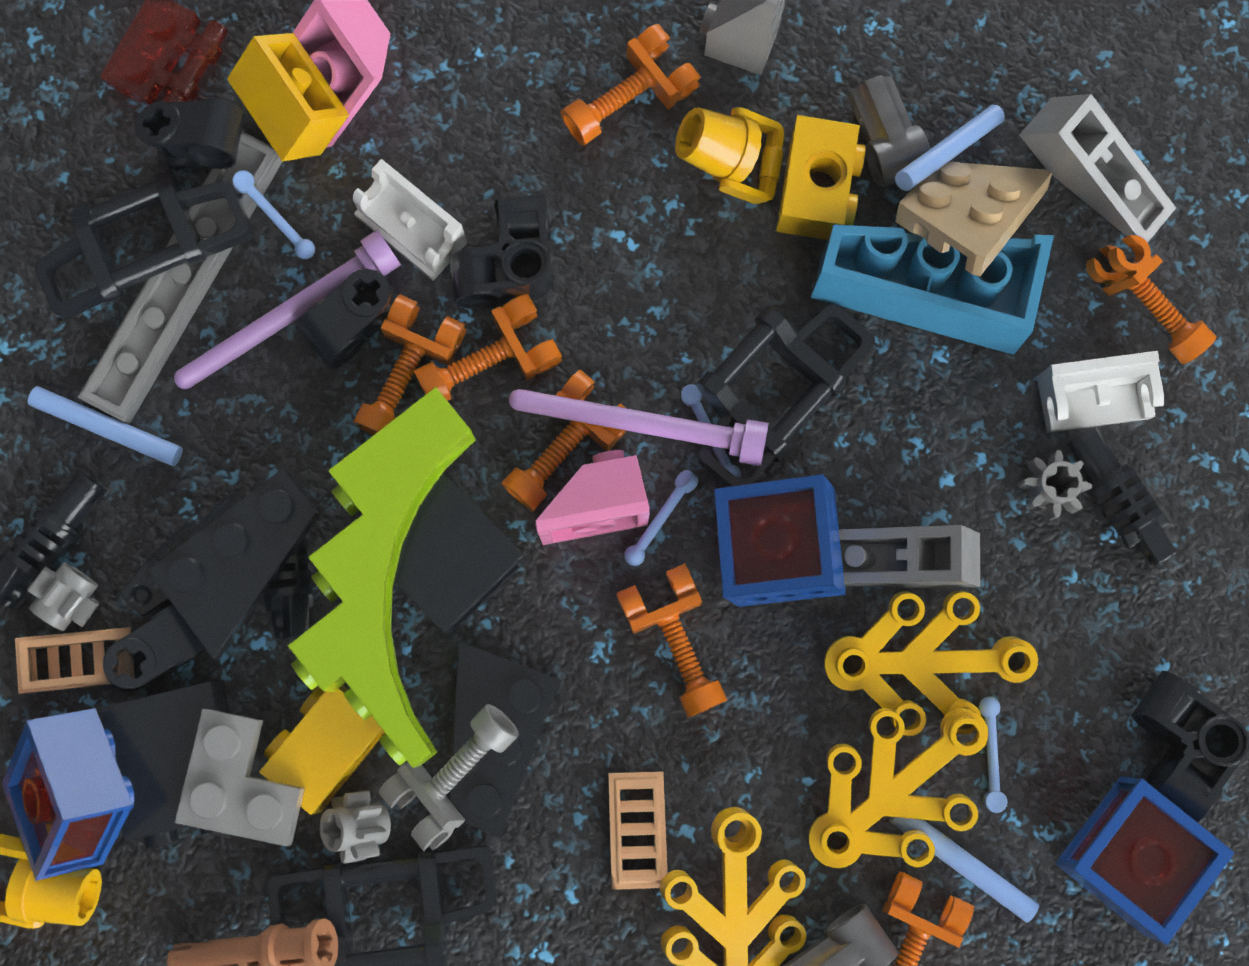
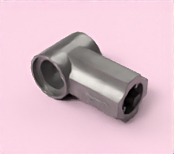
M880 75L868 79L850 91L848 99L867 142L865 150L866 159L873 179L880 187L896 182L895 176L900 170L931 149L928 139L920 126H912L892 76L883 77Z
M860 904L834 920L825 929L824 937L783 966H888L897 957L898 950L867 905Z

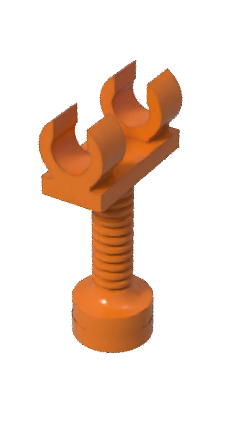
M660 24L650 26L637 39L634 37L627 42L626 57L637 72L626 78L625 81L623 80L617 84V86L610 89L604 95H601L600 98L598 97L592 103L586 104L581 99H577L560 111L567 129L582 146L601 134L599 124L602 119L617 111L627 102H630L631 99L633 100L647 88H651L667 110L676 105L677 101L687 98L700 86L697 80L702 77L691 63L683 64L667 78L653 61L670 47L666 41L671 38Z
M1129 235L1121 239L1134 251V263L1128 262L1124 252L1116 246L1109 245L1099 249L1108 258L1112 271L1110 273L1104 271L1101 264L1094 257L1086 261L1088 275L1094 281L1106 284L1102 289L1108 296L1126 289L1133 290L1132 293L1136 294L1137 298H1140L1139 301L1143 302L1147 310H1150V313L1157 318V321L1162 326L1164 325L1165 329H1168L1167 332L1171 333L1172 341L1168 345V350L1181 364L1194 360L1214 343L1217 336L1202 320L1195 323L1186 321V318L1179 313L1176 307L1172 306L1171 302H1168L1169 299L1165 298L1164 294H1161L1162 292L1158 290L1157 286H1154L1155 284L1151 282V279L1147 278L1163 261L1157 254L1151 256L1150 246L1145 239L1138 235Z
M401 294L398 295L390 308L387 319L384 320L381 326V330L385 338L403 345L404 350L401 351L402 354L399 355V359L396 361L397 364L395 363L394 365L395 368L389 374L390 377L387 378V382L384 384L385 387L382 388L380 396L377 398L378 401L371 405L362 403L352 423L373 436L395 419L394 409L397 407L396 404L402 398L401 395L404 394V390L407 388L406 385L409 384L411 376L414 374L413 371L416 370L419 364L418 362H420L423 356H427L446 366L451 365L454 359L453 356L462 344L467 331L464 328V323L447 316L442 322L433 342L409 331L418 316L420 307L416 306L417 301Z
M529 294L516 297L503 307L499 306L491 310L493 321L502 336L499 342L495 341L494 344H490V347L487 345L485 349L481 348L480 351H476V354L471 353V356L467 355L461 361L458 360L457 364L454 362L452 366L448 365L447 368L438 367L432 361L414 370L413 372L424 394L426 395L437 387L445 399L449 401L452 399L451 389L455 384H459V381L463 382L464 378L467 380L469 376L477 375L478 371L481 373L483 369L486 370L488 367H492V364L496 365L497 362H502V359L506 360L507 357L514 358L526 381L561 363L562 355L553 339L542 342L525 353L513 329L528 324L538 316L536 313L537 309Z
M580 369L555 396L584 401L595 388L593 385L595 381ZM621 403L617 406V407H621V408H626V407H625L624 405H622ZM570 420L566 429L562 430L563 433H559V436L555 438L556 441H552V444L548 446L549 448L545 449V452L541 454L542 456L538 457V460L534 462L535 464L531 465V468L520 470L515 467L502 481L501 485L518 502L533 512L547 496L543 489L544 480H547L548 476L552 475L551 472H554L555 468L559 467L558 464H561L562 460L566 459L565 456H568L569 452L573 451L572 448H575L576 444L580 443L579 440H582L583 436H590L606 451H610L627 431Z
M684 563L666 571L668 581L678 601L648 614L635 585L617 592V597L633 635L656 624L662 628L661 631L664 633V638H667L666 642L669 643L668 647L671 648L670 652L673 653L674 661L678 663L677 668H680L679 672L682 673L681 677L684 678V683H687L685 685V693L679 699L687 718L728 700L719 680L710 681L703 676L704 672L701 671V666H698L700 663L696 661L695 652L692 651V646H689L691 643L687 641L689 638L685 636L686 632L683 631L684 627L681 626V621H678L680 619L679 614L702 604V599Z
M900 871L892 884L887 902L885 901L882 912L908 925L907 930L909 932L905 934L907 938L903 939L905 943L901 944L902 948L899 949L898 959H895L894 962L896 964H893V966H917V961L920 960L919 956H922L921 950L925 948L923 945L927 943L925 940H928L931 936H935L960 948L963 940L962 936L973 916L974 905L950 895L941 912L938 926L910 913L919 897L923 881Z

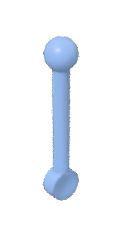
M245 170L236 172L233 176L234 188L240 193H247L295 245L294 250L299 258H311L315 253L313 242L308 239H302L257 190L251 173Z
M686 385L681 391L682 402L686 406L692 407L699 422L711 424L701 404V392L696 385ZM713 447L719 463L735 477L741 478L740 468L732 465L724 448Z
M684 470L677 476L675 490L637 544L626 549L624 559L629 565L638 566L644 562L645 549L685 493H690L696 488L698 477L690 470Z
M988 696L979 703V711L985 717L988 727L986 747L989 791L984 795L983 803L989 811L999 813L1005 810L1008 802L1005 794L1000 792L996 716L999 714L1001 706L996 698Z

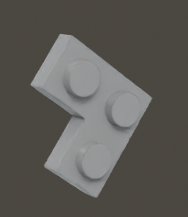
M202 709L175 823L282 846L292 845L305 788L250 777L263 720Z

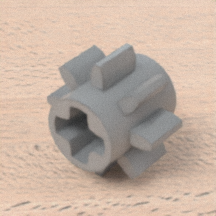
M1059 450L1049 456L1048 466L1037 457L1027 463L1029 470L1034 475L1018 483L1019 488L1028 491L1030 498L1025 508L1030 510L1038 506L1046 509L1048 520H1054L1060 516L1061 505L1072 514L1081 510L1083 507L1076 496L1092 488V484L1082 480L1079 471L1084 463L1079 461L1071 464L1063 461L1062 452ZM1053 476L1054 484L1062 485L1063 492L1056 495L1055 487L1046 485V479Z
M65 562L62 563L56 573L45 566L27 589L28 592L36 596L29 609L40 619L59 630L65 631L72 620L83 627L99 606L100 602L91 597L98 584L83 572Z
M368 790L345 793L344 796L332 798L333 809L326 810L320 821V835L326 849L330 852L341 851L340 858L343 864L379 856L378 844H383L387 841L391 830L390 816L386 807L380 802L370 803V791Z

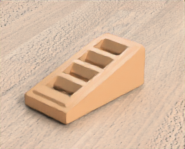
M131 627L15 638L18 694L111 684L103 670L104 642L119 641L131 633ZM92 643L95 675L84 676L81 644ZM70 645L72 677L61 678L59 646ZM47 648L49 679L38 680L36 649ZM126 651L118 656L120 666L117 668V672L114 673L118 677L127 673L134 680L133 658Z
M663 771L608 773L612 889L660 888L662 878L668 873ZM653 789V800L620 801V790ZM653 812L654 822L621 823V813ZM654 835L655 845L622 846L621 836ZM655 858V869L622 870V859Z

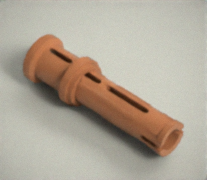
M325 918L312 920L307 927L289 928L285 924L270 925L261 934L256 936L174 944L172 946L174 950H170L168 953L167 966H334L338 956V937L332 923Z

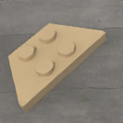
M949 161L912 188L899 202L896 222L911 233L922 236L927 244L940 253L949 251L950 246L968 257L965 270L980 277L1047 192L1052 171Z

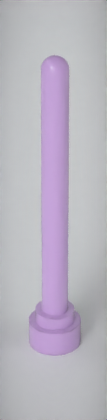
M377 229L360 240L362 246L354 251L357 256L179 369L174 375L175 384L182 389H189L300 318L308 309L325 299L357 270L371 269L379 273L381 272L385 276L401 266L400 262Z
M522 389L514 390L509 396L510 406L517 411L730 449L729 455L740 457V463L761 466L769 423L747 419L746 425L735 423L734 428Z

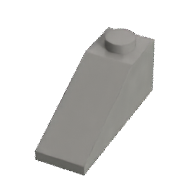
M720 0L718 5L709 3L700 27V33L707 36L704 55L762 75L779 31L786 0Z
M1092 94L1052 97L1020 134V137L1045 169L1052 171L1053 177L1126 236L1138 235L1148 243L1176 209Z
M963 525L839 529L845 586L903 588L980 587V533Z

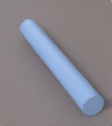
M997 105L989 106L900 170L895 176L898 187L904 191L914 188L1001 124L1005 118L1003 110Z
M39 386L34 387L29 394V406L174 467L182 456L183 448Z
M890 817L889 822L904 833L912 829L925 832L934 844V855L1023 921L1028 923L1035 916L1039 909L1038 903L928 822L920 819ZM914 839L917 843L926 848L925 841L921 839Z

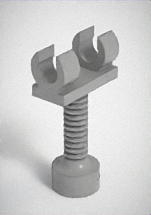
M486 704L471 720L470 725L474 731L473 736L433 778L422 765L412 768L409 763H403L397 770L398 773L390 777L379 790L380 796L390 809L395 804L401 809L417 796L430 812V815L420 821L411 833V836L423 851L428 846L432 850L437 849L447 841L454 829L465 821L446 796L450 790L461 781L465 774L489 750L493 749L496 752L502 753L519 736L518 729L514 723L493 705Z

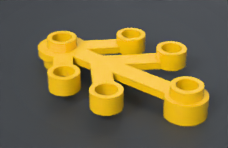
M962 590L953 591L946 596L943 608L902 651L880 650L902 625H916L925 614V606L921 598L907 591L899 592L891 598L889 609L861 638L845 636L837 639L829 646L824 657L826 675L838 688L845 691L863 689L882 708L892 709L899 715L905 709H914L917 718L914 724L905 727L903 735L906 736L916 735L923 730L926 724L925 712L917 703L911 700H902L879 674H903L944 716L956 708H969L981 716L979 709L968 700L959 699L933 673L995 672L1006 681L1020 683L1028 680L1035 673L1038 666V656L1034 647L1014 636L1001 638L994 644L992 649L935 650L959 625L971 624L979 616L980 604L977 598ZM960 598H966L970 603V610L964 617H956L953 613V604ZM905 599H912L916 606L914 614L909 618H901L897 611L899 603ZM1015 652H1022L1025 656L1023 667L1016 671L1011 670L1008 665L1009 657ZM850 655H858L862 660L860 670L853 674L846 673L843 669L844 660ZM890 717V721L896 729V720ZM965 724L958 728L957 733L968 735L976 730L972 724Z
M882 708L875 711L869 720V730L873 735L869 795L866 800L852 811L851 782L852 778L856 777L860 772L861 758L856 749L848 744H837L829 750L826 757V763L831 773L828 812L819 816L813 822L809 831V845L813 855L819 862L828 867L843 868L853 864L861 854L902 857L907 864L913 867H923L932 861L935 854L934 844L930 837L921 830H908L903 835L868 831L883 816L946 822L949 827L956 831L969 830L976 824L978 819L977 807L970 798L963 794H953L947 798L910 795L958 754L965 756L973 755L985 746L988 739L987 724L981 716L967 708H956L948 712L940 724L941 737L896 775H894L896 742L902 738L905 725L900 715L892 709ZM886 716L893 717L897 725L895 731L888 736L880 735L876 729L878 721ZM963 724H972L976 730L974 739L968 743H961L956 737L958 728ZM847 752L854 757L853 766L849 770L839 771L834 767V758L839 753ZM958 803L967 804L969 807V814L962 821H954L950 818L951 808ZM839 831L846 834L848 840L843 848L832 849L827 845V839L831 833ZM914 839H921L926 842V850L919 857L907 854V846Z
M739 807L726 808L715 817L711 827L712 839L722 850L723 914L698 892L694 880L682 870L670 871L662 878L660 893L669 906L677 910H684L724 946V966H780L789 954L799 951L806 941L805 928L793 916L782 914L772 920L768 928V936L771 941L749 964L748 945L788 899L795 898L802 893L806 884L805 874L792 861H777L769 869L767 877L769 885L747 909V856L753 853L760 844L762 836L761 827L758 821L746 810ZM732 821H739L740 829L738 833L733 837H725L727 825ZM793 871V881L786 887H780L781 876L786 872ZM686 882L687 889L685 893L677 898L671 897L672 887L676 883ZM681 925L672 926L662 935L661 949L671 963L678 966H718L699 950L698 941L688 928ZM793 926V936L787 941H780L782 931L786 927ZM687 938L688 944L682 952L673 953L671 951L672 945L677 939Z

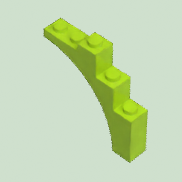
M437 387L328 470L339 484L331 490L339 503L351 516H354L359 511L363 515L308 557L318 569L311 576L318 588L332 603L339 597L343 602L288 645L297 657L291 663L294 671L311 690L319 685L322 691L334 692L347 683L350 689L344 693V696L352 708L364 720L372 715L385 732L379 738V741L387 753L398 765L403 764L407 760L412 768L420 767L434 756L437 750L415 717L398 673L391 631L393 583L402 544L420 504L444 470L476 441L470 428Z

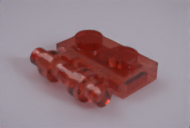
M145 0L100 77L106 85L147 106L155 101L161 90L167 93L162 102L194 101L200 92L197 84L209 64L216 65L223 53L220 45L225 39L228 30L219 22L210 20L202 35L194 34L201 23L195 12L171 0ZM182 53L190 54L179 74L171 73Z

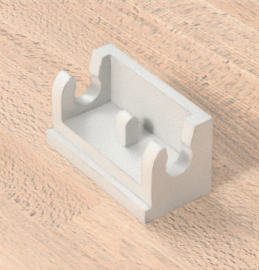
M380 159L372 168L374 182L365 193L357 188L353 194V202L357 208L354 214L372 231L378 229L390 246L434 281L450 263L449 254L460 251L467 244L462 224L384 160Z
M1158 351L1049 366L1037 376L1047 433L1147 420L1155 417L1154 407L1164 405V392L1158 366L1160 361Z

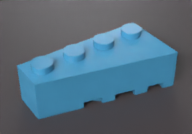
M834 225L821 256L811 298L1014 355L1033 332L1054 235L1035 234L1032 239L1010 238L979 277L965 270L968 257L950 246L949 251L940 253L927 244L922 236L905 233L904 228Z

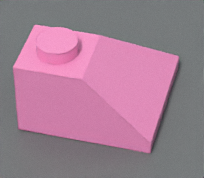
M314 0L293 31L349 113V117L327 147L333 146L383 76L390 32L368 0Z
M623 450L607 451L592 456L593 463L582 465L537 518L536 527L542 544H553L648 526L650 510L637 455L625 457Z

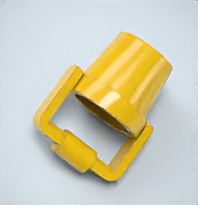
M693 108L687 113L680 124L675 139V150L680 159L710 174L716 181L720 182L719 190L721 192L758 205L772 200L775 195L783 157L784 129L777 121L745 108H733L731 116L703 108ZM761 132H763L767 137L765 147L763 148L759 173L760 182L757 190L741 182L750 174L758 159L761 148Z
M0 834V855L19 858L9 879L5 902L0 901V922L29 929L39 928L44 923L84 925L94 913L99 901L102 886L100 871L90 867L35 881L21 838Z

